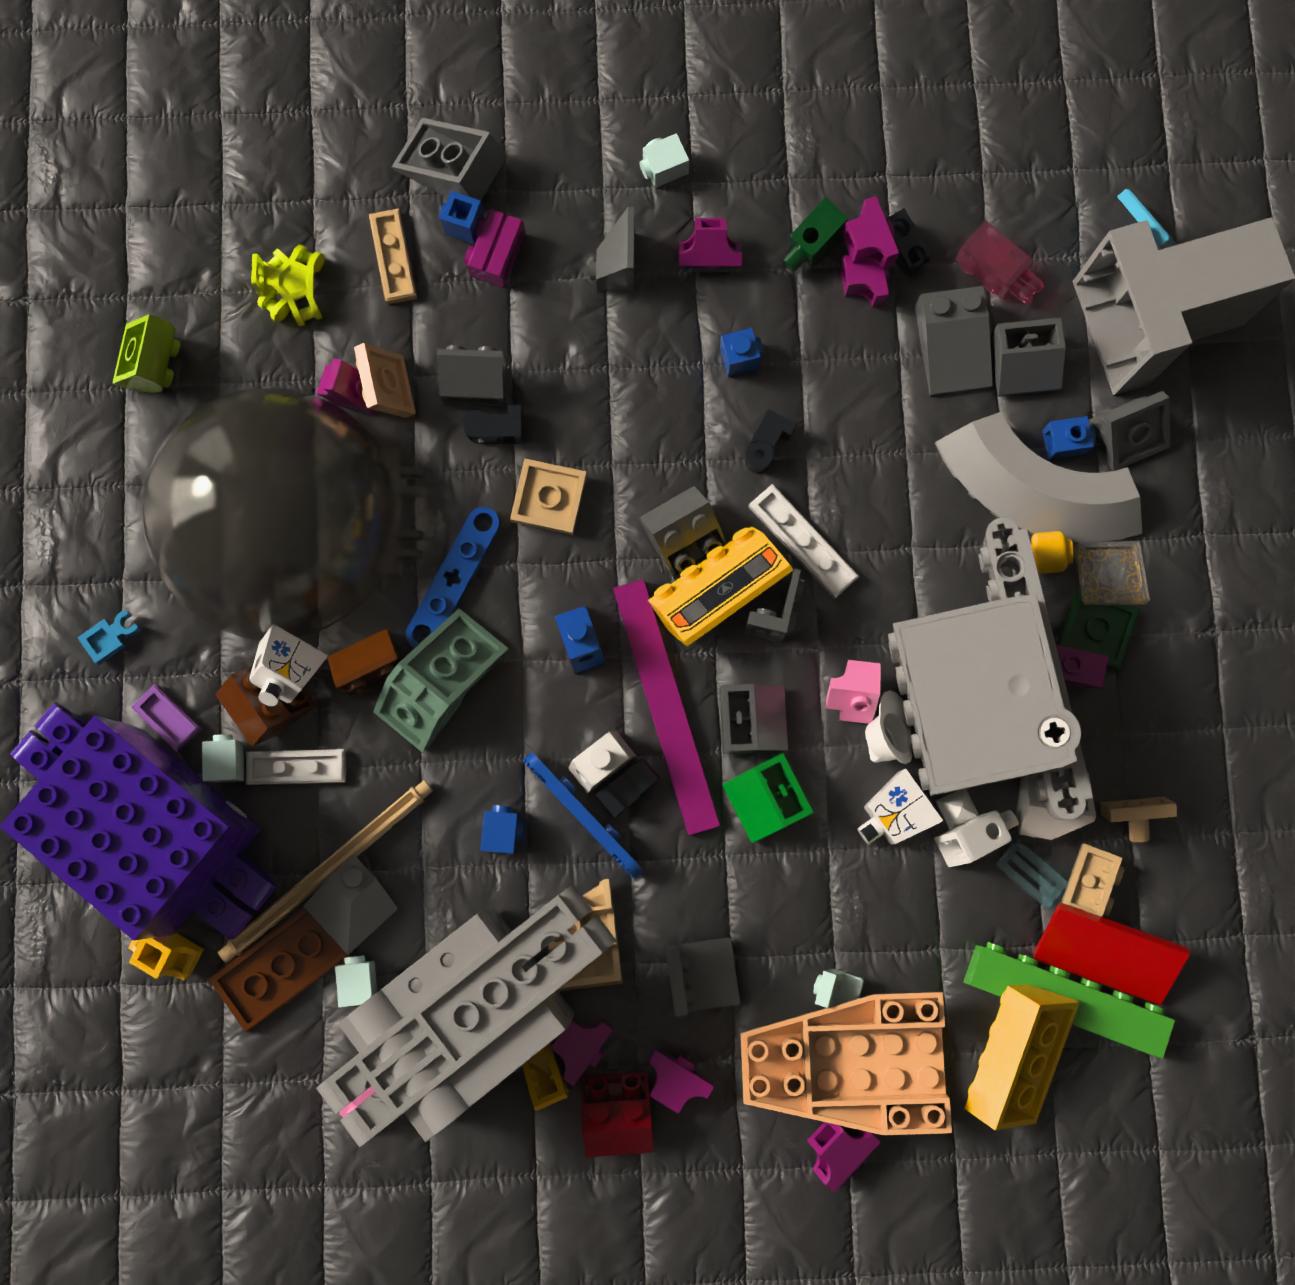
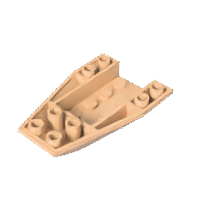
M943 992L872 994L740 1033L744 1104L880 1135L952 1133L950 1097L946 1094L942 1040V1027H945Z

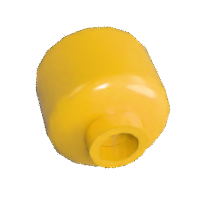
M1062 531L1037 532L1032 536L1031 547L1038 574L1061 573L1067 569L1068 564L1073 563L1072 539L1066 538Z

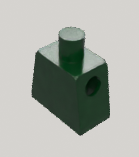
M825 197L790 235L792 249L781 259L784 265L793 273L805 262L811 268H814L844 240L842 233L848 217Z

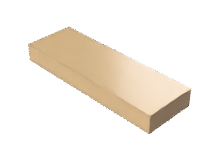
M400 209L369 214L387 305L418 299Z

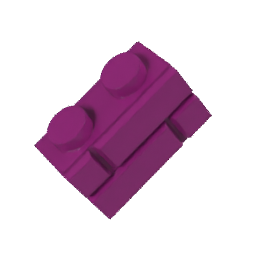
M492 209L488 211L485 219L480 218L475 235L478 237L474 247H468L464 259L469 275L472 278L484 282L487 281L501 288L505 287L526 233L524 222L521 219L509 215L506 216Z

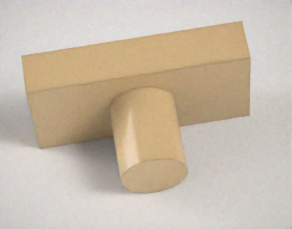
M1166 797L1100 802L1101 816L1110 822L1128 821L1130 841L1147 842L1150 840L1149 819L1177 817L1176 803Z

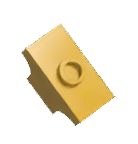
M177 933L170 936L132 940L128 948L134 953L129 963L156 979L163 976H172L185 981L190 978L204 949Z

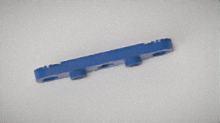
M478 507L470 513L406 630V639L414 649L420 644L414 639L415 630L421 626H426L430 628L432 633L456 611L490 549L495 536L499 532L500 520L496 512L491 508ZM482 515L488 516L493 520L492 527L485 532L475 528L476 519ZM456 571L459 572L458 577L462 580L461 583H454L452 587H449V581L445 578L446 575H453Z
M533 752L523 760L528 768L634 880L644 872L635 860L619 845L618 841L622 837L608 823L603 828L572 795L576 788L564 776L558 780Z

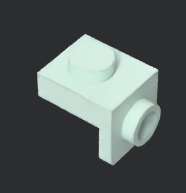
M836 969L823 971V975H818L814 985L813 993L817 995L815 1004L829 1008L859 999L864 979Z

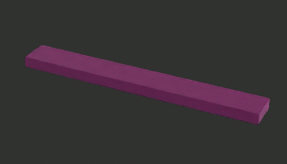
M644 579L613 588L688 836L718 827L720 824L656 617L648 601L650 598Z

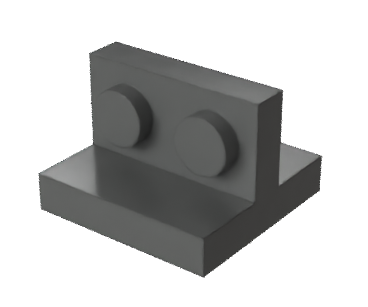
M1163 391L1149 397L1145 395L1089 419V424L1094 427L1096 436L1106 445L1107 465L1113 471L1170 448V397Z

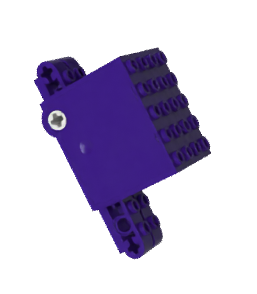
M54 702L34 725L45 737L30 730L10 753L21 766L38 779V782L3 821L0 828L133 941L174 935L193 911L224 936L234 940L254 916L247 905L258 911L278 887L270 878L271 876L242 853L262 830V827L208 782H203L202 777L145 730L96 715L86 723L78 715L72 713L61 704Z

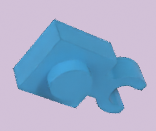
M124 610L118 613L112 625L108 620L103 619L77 637L95 664L101 665L125 648L126 645L122 640L123 637L135 636L141 631V626L136 623L130 628H125V621L132 616L131 612Z

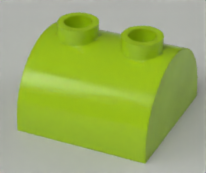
M152 314L126 324L112 384L150 393L161 392L163 387L168 388L172 383L174 375L173 370L167 368L169 358H175L180 349V341L174 339L176 328L168 321Z

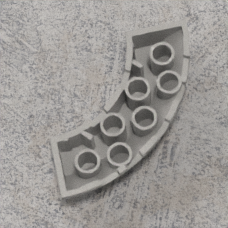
M1002 411L973 421L935 442L944 463L953 477H957L968 490V495L973 499L976 498L997 518H1009L1019 528H1027L1029 534L1062 531L1066 538L1072 539L1074 544L1108 543L1142 534L1140 495L1128 467L1110 472L1088 473L1065 469L1052 464L1035 454L1021 442L1008 425Z

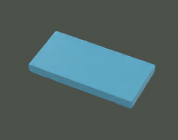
M1125 189L1117 196L1138 222L1148 220L1155 242L1161 249L1178 245L1130 189Z

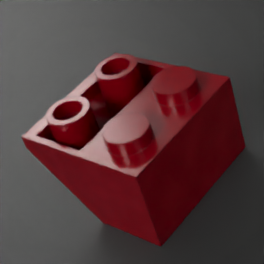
M648 1071L581 1076L582 1134L586 1158L654 1152Z

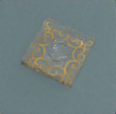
M1140 541L1076 543L1074 551L1083 605L1147 604L1150 601Z

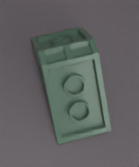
M458 609L397 664L387 677L373 712L423 753L459 708L466 692L505 656L508 648L461 609Z

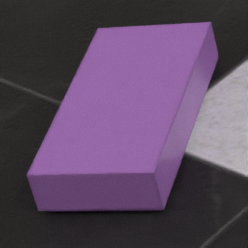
M153 684L131 707L176 752H181L202 730L156 684Z

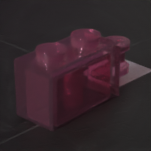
M987 221L964 243L955 259L959 262L963 271L975 275L982 281L987 291L997 294L1001 298L1008 292H1011L1021 302L1030 304L1033 301V295L1036 292H1041L1044 288L1042 280L1029 270L1034 260ZM1020 279L1026 284L1024 287L1018 282Z

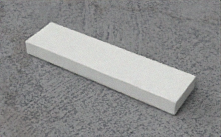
M773 484L749 504L750 510L833 599L837 598L858 579L859 576Z

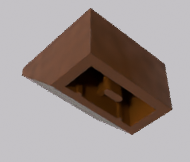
M387 628L327 657L336 688L348 695L354 694L355 697L370 692L373 689V684L381 680L385 682L397 664L404 659L392 633Z
M253 666L230 675L215 694L251 747L278 735L317 706L304 687L291 703H286L279 699L275 706L263 704L258 697L262 689L252 684L249 679Z

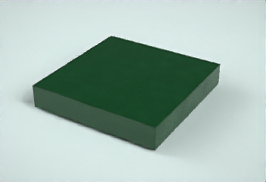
M1078 587L1072 599L1057 645L1109 656L1107 667L1119 670L1140 609L1124 603H1118L1115 600L1111 603H1106L1103 601L1102 595L1101 599H1097L1096 603H1094L1096 599L1091 598V602L1085 604L1084 599L1090 597V595L1085 593L1087 592L1086 589ZM1104 597V600L1107 602H1110L1112 600L1108 597Z

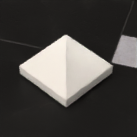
M967 789L955 791L936 800L949 830L979 816Z

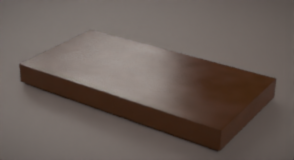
M303 908L208 980L245 1033H249L333 970L335 966L341 964L344 958L350 957L357 950L355 949L347 955L306 909Z

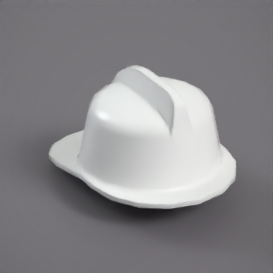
M891 690L884 692L881 696L879 716L868 724L865 736L870 759L874 763L897 759L899 762L907 764L912 759L911 727H907L903 699Z

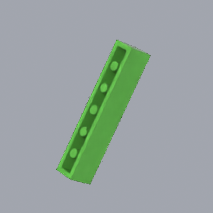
M987 942L986 947L975 946L963 983L999 997L1002 996L1008 985L1029 984L1079 1001L1080 1004L1072 1025L1163 1059L1175 1020L1164 1016L1165 1009L1147 1002L1144 1008L1132 1004L1134 999L1132 996L1115 990L1112 996L1100 992L1102 985L1082 978L1079 984L1069 980V972L1050 966L1049 972L1037 967L1038 960L1019 954L1018 959H1014L1005 955L1006 948Z

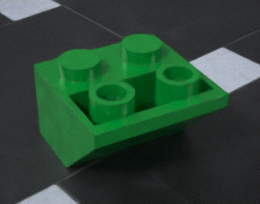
M783 753L722 784L751 844L814 813Z

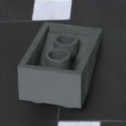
M421 118L393 163L392 168L394 171L446 197H449L450 192L453 191L481 200L507 156L490 132Z
M984 286L921 294L915 305V314L929 395L938 396L992 388L989 313Z

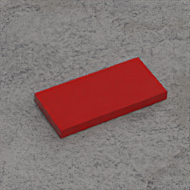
M1061 902L1056 907L1033 952V958L1039 962L1161 1005L1190 955L1187 947Z

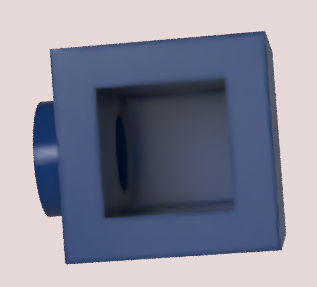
M451 191L439 215V221L442 223L445 235L474 244L477 238L475 235L477 224L480 218L485 217L481 200Z
M752 328L721 335L720 352L728 377L758 369L760 356L764 355V350L760 337L755 338Z
M1088 416L1050 421L1042 430L1048 461L1086 455L1096 442L1095 429L1089 424Z
M493 805L492 811H484L480 851L516 854L517 841H523L525 821H519L520 815L512 813L513 807Z

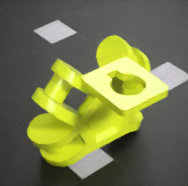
M299 244L294 248L290 258L279 249H276L273 252L274 257L268 263L262 261L258 254H252L251 283L259 294L258 306L263 310L267 309L270 312V317L276 323L282 321L288 315L290 309L299 327L305 325L304 321L314 317L316 320L323 318L314 298V273L319 272L324 264L325 255L318 251L314 253L308 252L306 246ZM279 293L283 298L277 302V294ZM306 297L309 306L299 309L295 301Z

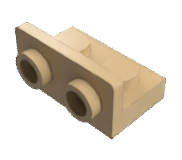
M1084 843L1081 844L1061 903L1100 917H1108L1114 899L1109 897L1113 885L1118 886L1124 873V867L1120 866L1122 857Z

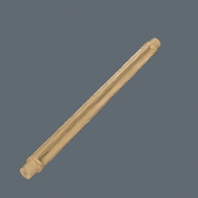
M423 780L415 788L412 786L409 791L261 913L257 919L243 928L234 940L229 939L227 945L218 952L221 959L228 963L234 957L240 956L270 928L274 927L316 892L327 878L353 855L359 856L390 830L393 825L402 820L419 804H422L424 798L433 791L429 784Z

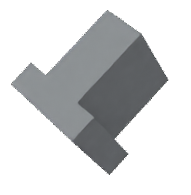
M1272 217L1161 250L1157 248L1148 220L1110 230L1072 282L1114 396L1150 385L1192 344L1193 340L1244 326L1295 279V275Z

